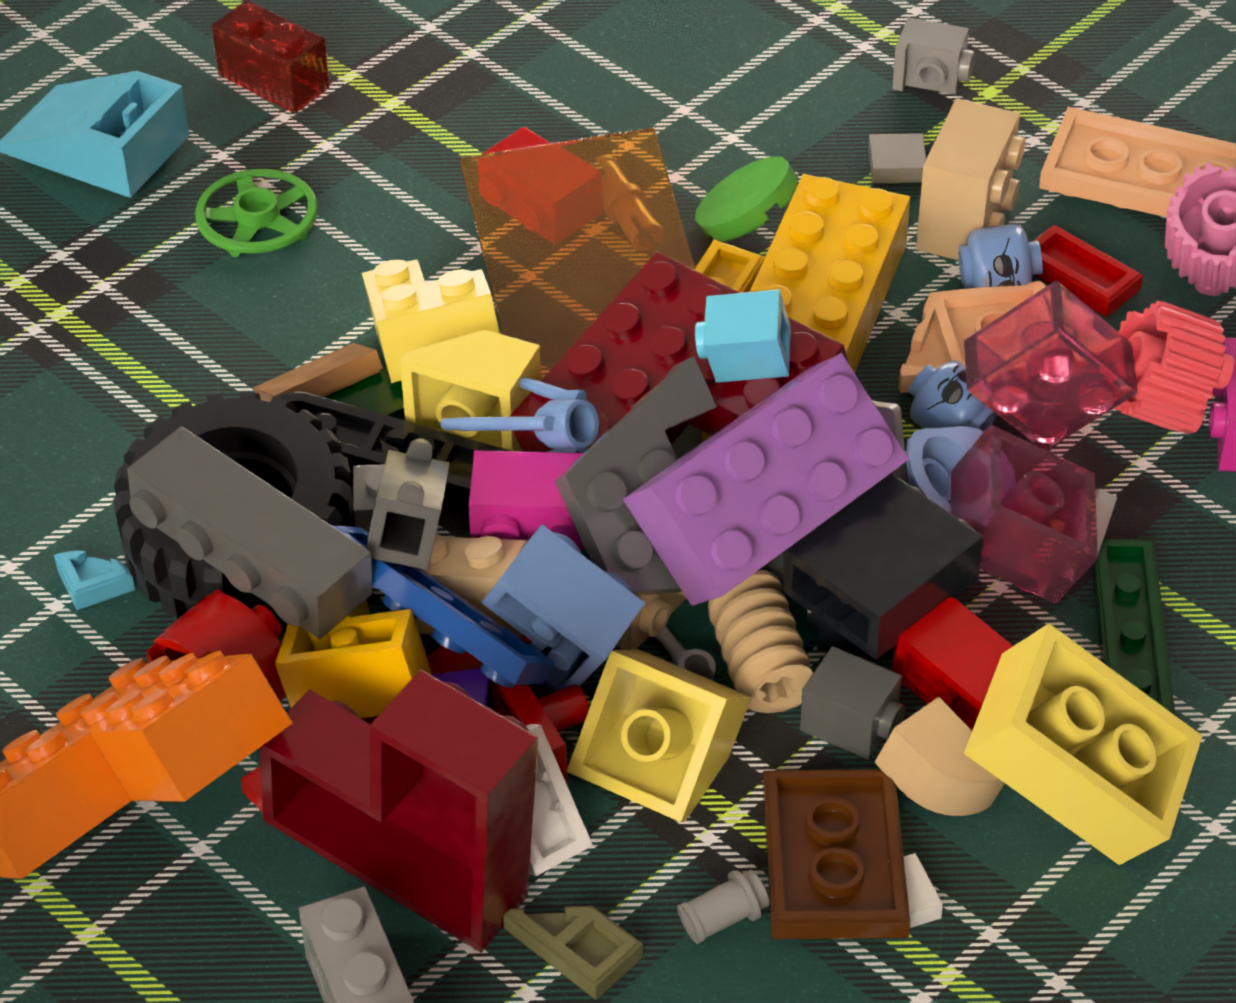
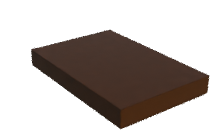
M881 769L763 771L771 939L909 938L910 914L897 789L893 779L887 776Z

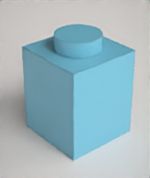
M780 289L706 296L705 321L696 323L695 341L698 356L700 359H708L716 383L789 376L791 325Z

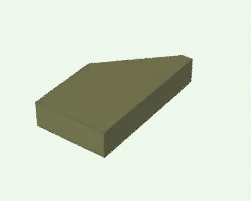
M594 906L565 907V913L524 914V908H513L503 915L504 929L595 1000L603 995L643 958V944Z

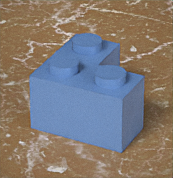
M543 524L540 525L481 602L531 640L529 642L530 645L555 661L542 684L552 693L573 684L580 686L605 661L645 605L644 601L632 593L630 586L621 577L610 572H604L583 556L579 547L570 538L560 533H553Z

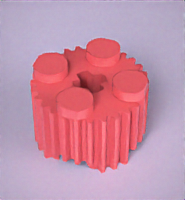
M1158 300L1155 304L1152 303L1150 308H1145L1143 314L1129 311L1126 320H1122L1120 323V330L1115 333L1113 347L1119 348L1121 352L1120 357L1116 360L1118 366L1113 373L1116 378L1106 377L1105 385L1102 389V393H1105L1103 399L1107 401V407L1172 431H1180L1186 434L1195 433L1202 424L1207 401L1213 397V389H1223L1229 383L1233 373L1234 357L1224 353L1226 346L1223 343L1226 338L1222 335L1224 329L1220 323L1206 316Z

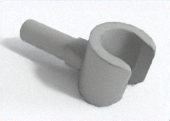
M663 627L655 637L672 658L673 664L713 681L716 666L714 658L703 650H685L668 627Z

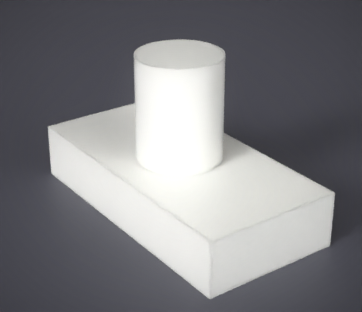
M529 724L526 726L528 730L538 736L529 874L538 876L588 849L593 844L542 726Z

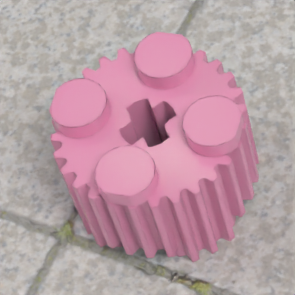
M1210 162L1206 163L1204 170L1196 167L1194 168L1193 175L1188 173L1184 175L1183 188L1177 187L1175 189V196L1170 198L1165 230V248L1167 249V258L1172 259V268H1179V276L1181 278L1188 276V283L1191 285L1194 283L1195 289L1201 294L1217 296L1223 292H1228L1230 287L1236 289V172L1234 167L1224 171L1222 166L1213 167Z

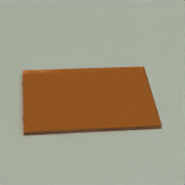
M654 127L460 158V167L502 334L540 345L541 380L657 251L695 270Z

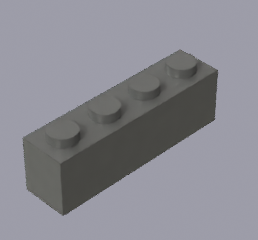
M183 426L179 427L127 468L131 497L130 507L142 524L148 528H158L178 542L191 558L195 560L203 559L225 574L235 588L244 593L251 592L273 607L278 616L289 625H299L320 640L372 595L371 551Z

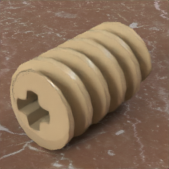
M767 570L756 571L724 596L710 600L708 603V616L715 627V636L721 645V654L727 663V671L734 683V690L751 697L748 709L761 713L784 712L802 704V689L814 672L809 668V656L803 649V640L796 630V621L789 611V602L782 593V583L777 575Z

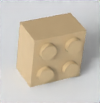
M956 98L923 165L916 250L959 260L958 246L967 244V238L973 230L1004 225L1005 214L1003 213L1004 211L1013 212L1020 191V180L1013 179V170H1018L1021 164L1026 142L1025 137L1018 136L1020 113Z

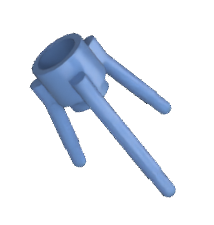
M522 378L520 380V387L522 389L552 399L539 408L534 417L445 418L440 424L444 430L534 431L541 442L553 448V450L548 452L584 453L586 448L595 441L599 429L598 414L595 407L586 400L587 395L584 390H565L530 378Z

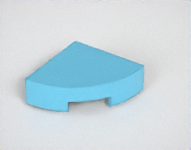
M78 550L54 555L57 571L76 610L135 590L133 576L130 575L128 568L116 559L111 558L110 562L100 558L86 557L85 551Z

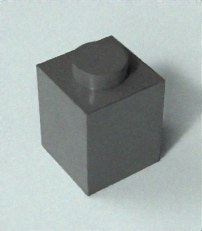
M832 646L802 689L800 731L870 760L883 738L887 740L893 729L903 722L906 706L899 703L902 675Z

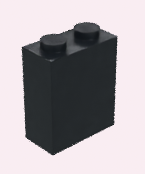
M890 473L784 551L782 592L877 660L898 643L901 633L945 599L957 597L979 579L984 536L975 531L967 521L955 517L930 500L920 489L910 486L893 473Z

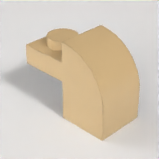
M940 697L897 725L875 761L877 766L893 779V783L912 801L930 811L944 815L966 816L984 811L992 805L1005 784L964 754L972 730Z

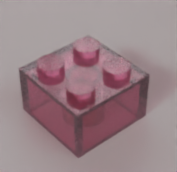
M1057 280L964 340L967 390L1043 451H1046L1138 394L1132 343Z
M990 425L951 470V514L967 521L975 531L984 536L980 563L981 570L1010 582L1021 590L1032 592L1057 603L1098 559L1095 473Z

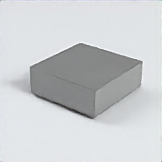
M923 133L869 134L868 151L872 183H922L923 165L926 161Z

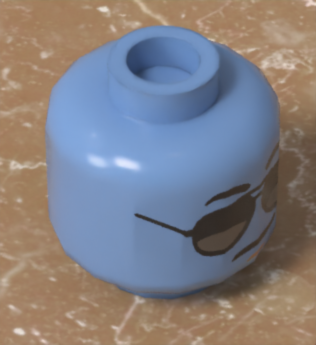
M1018 224L975 229L969 234L967 244L958 246L963 289L1028 285L1032 282V275H1039L1043 272L1039 241L1028 242L1024 229Z
M957 360L949 361L938 369L932 365H927L917 375L908 390L915 397L911 405L910 417L922 429L966 426L978 428L986 433L999 412L993 406L996 394L991 385Z

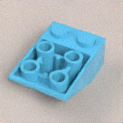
M139 71L56 85L0 140V153L131 198L189 137L182 85Z

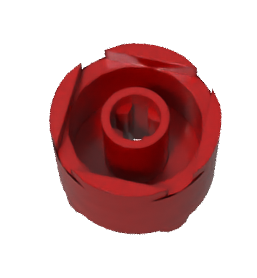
M215 590L204 597L152 641L155 644L147 650V663L163 656H168L173 661L191 653H194L196 658H203L216 651H222L224 656L252 654L279 701L281 702L287 697L275 665L281 647L278 637L282 634V628L278 619L266 607L258 604L250 609L239 600L220 590Z

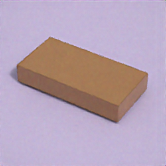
M352 343L255 386L253 389L255 393L260 395V400L271 402L273 396L278 398L285 393L296 391L325 397L380 372V369L383 367L376 349Z

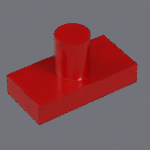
M489 679L488 697L492 710L501 716H511L525 726L529 724L541 725L564 780L568 785L566 744L558 732L585 722L589 705L582 689L577 684H573L537 699L529 685H516L514 689H511Z

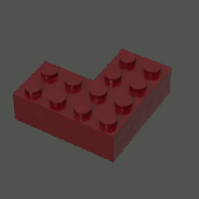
M657 251L541 382L565 390H584L586 392V400L595 407L599 419L598 434L595 441L586 448L588 450L606 431L613 428L631 411L632 406L646 393L655 388L675 365L694 356L717 407L705 414L665 430L672 445L689 424L713 436L808 368L841 353L848 362L844 344L788 317L791 325L789 376L716 383L708 359H700L698 356L695 341L696 323L705 321L706 296L740 292ZM530 392L509 417H534L537 410L552 399ZM513 431L522 452H548L553 450V448L541 442L534 431Z
M420 670L371 724L360 719L346 704L339 701L331 702L309 689L287 712L293 724L260 747L263 821L482 953L504 926L503 915L509 909L519 908L528 897L538 736L531 733L519 720L511 716H501L473 700L460 686L451 682H442L423 670Z

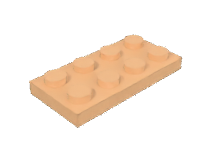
M1068 107L1041 170L1039 188L1061 193L1065 196H1075L1114 205L1118 208H1128L1167 217L1170 198L1175 196V189L1177 187L1183 188L1184 175L1186 173L1193 175L1194 168L1196 167L1204 170L1206 163L1209 162L1213 167L1222 166L1224 171L1234 167L1236 172V143Z

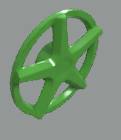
M250 169L227 175L210 185L198 200L195 209V220L200 233L210 243L228 250L231 256L238 257L240 253L271 252L291 245L298 240L304 242L307 239L308 231L316 221L318 203L312 189L300 178L274 169ZM252 178H275L287 181L295 186L287 192L275 195L274 192L267 188L256 187ZM233 182L237 183L239 193L234 198V206L219 208L206 206L208 200L215 192ZM305 197L307 198V212L299 225L280 215V211ZM207 221L238 222V227L233 238L229 239L215 232ZM263 228L272 229L284 234L271 240L249 242L254 234Z

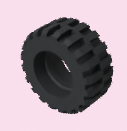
M240 392L239 398L224 399L223 393L207 395L206 402L192 406L191 402L188 401L172 409L173 416L167 420L160 416L143 430L144 441L136 438L131 443L123 456L125 464H122L116 473L114 481L116 497L113 499L124 557L130 575L137 579L140 591L150 601L155 603L161 601L162 610L177 619L204 597L215 590H220L239 600L250 609L258 604L266 607L279 622H282L283 620L278 616L273 607L251 592L244 593L235 588L225 574L203 559L195 560L191 558L178 542L158 528L152 529L142 524L130 507L131 497L127 468L179 427L183 426L330 525L355 527L351 472L348 459L342 455L341 444L333 432L326 428L322 429V421L304 409L297 414L294 412L293 403L274 396L271 402L260 400L258 393Z

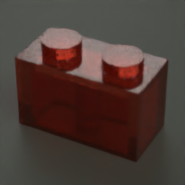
M249 0L244 1L212 24L218 75L294 114L330 88L324 37Z

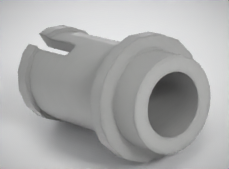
M733 870L729 872L727 882L689 902L679 904L677 909L686 932L695 944H699L705 941V938L745 918L753 922L760 919L761 910L768 907L770 903L763 883L753 870H748L744 873Z

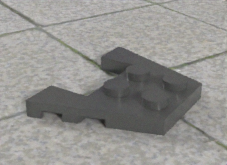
M694 356L675 365L655 388L646 393L632 406L631 411L613 428L606 431L555 480L590 561L604 572H610L621 577L630 586L634 595L682 592L622 499L678 460L665 430L705 414L717 407ZM783 553L759 569L767 570L777 575L781 583H783Z

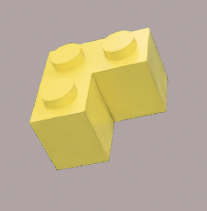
M417 259L408 262L404 260L386 261L379 264L374 270L362 273L376 333L391 383L402 381L400 359L407 351L482 330L500 334L491 292L482 269L472 272L463 269L453 270L443 274L439 280L425 283Z

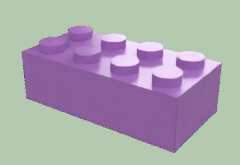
M841 353L805 370L622 500L693 606L724 596L907 462L909 457Z

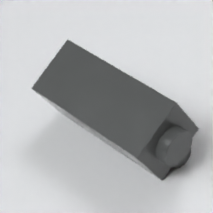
M425 439L413 440L409 444L407 453L388 450L366 549L371 551L372 559L424 570L429 568L450 463L432 459V445Z

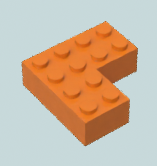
M216 651L203 658H196L195 654L191 653L173 661L168 656L160 657L150 663H145L143 658L133 660L112 673L108 679L113 686L94 699L91 694H85L62 707L56 713L60 722L41 735L37 730L30 731L8 744L2 750L6 759L0 763V877L23 879L131 801L185 802L292 725L291 719L252 654L224 656L222 651Z

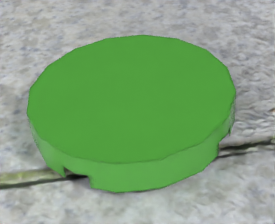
M770 156L753 161L727 176L703 198L696 209L695 221L707 238L712 237L713 240L726 242L743 237L766 224L765 222L769 217L765 212L775 204L781 209L790 202L798 186V176L789 162L783 157Z

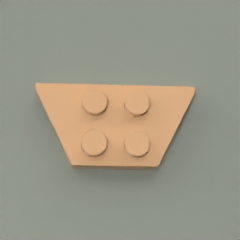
M1041 281L1030 282L1028 285L978 287L930 292L923 309L922 322L917 325L912 338L906 364L903 363L900 369L899 390L900 393L908 392L914 379L927 365H932L938 369L941 365L952 360L961 362L990 384L1111 371L1117 368L1116 360L1120 357L1121 352L1119 348L1113 347L1114 343L1112 341L1102 345L1087 332L1088 321L1073 308L1063 305L1059 301L1058 295Z

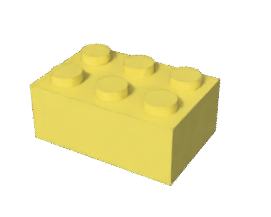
M1048 623L1002 653L964 754L1115 863L1121 865L1170 839L1203 736Z

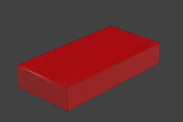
M1056 225L1051 226L1033 240L1039 241L1043 265L1042 274L1034 276L1105 317L1111 315L1141 290L1142 274Z

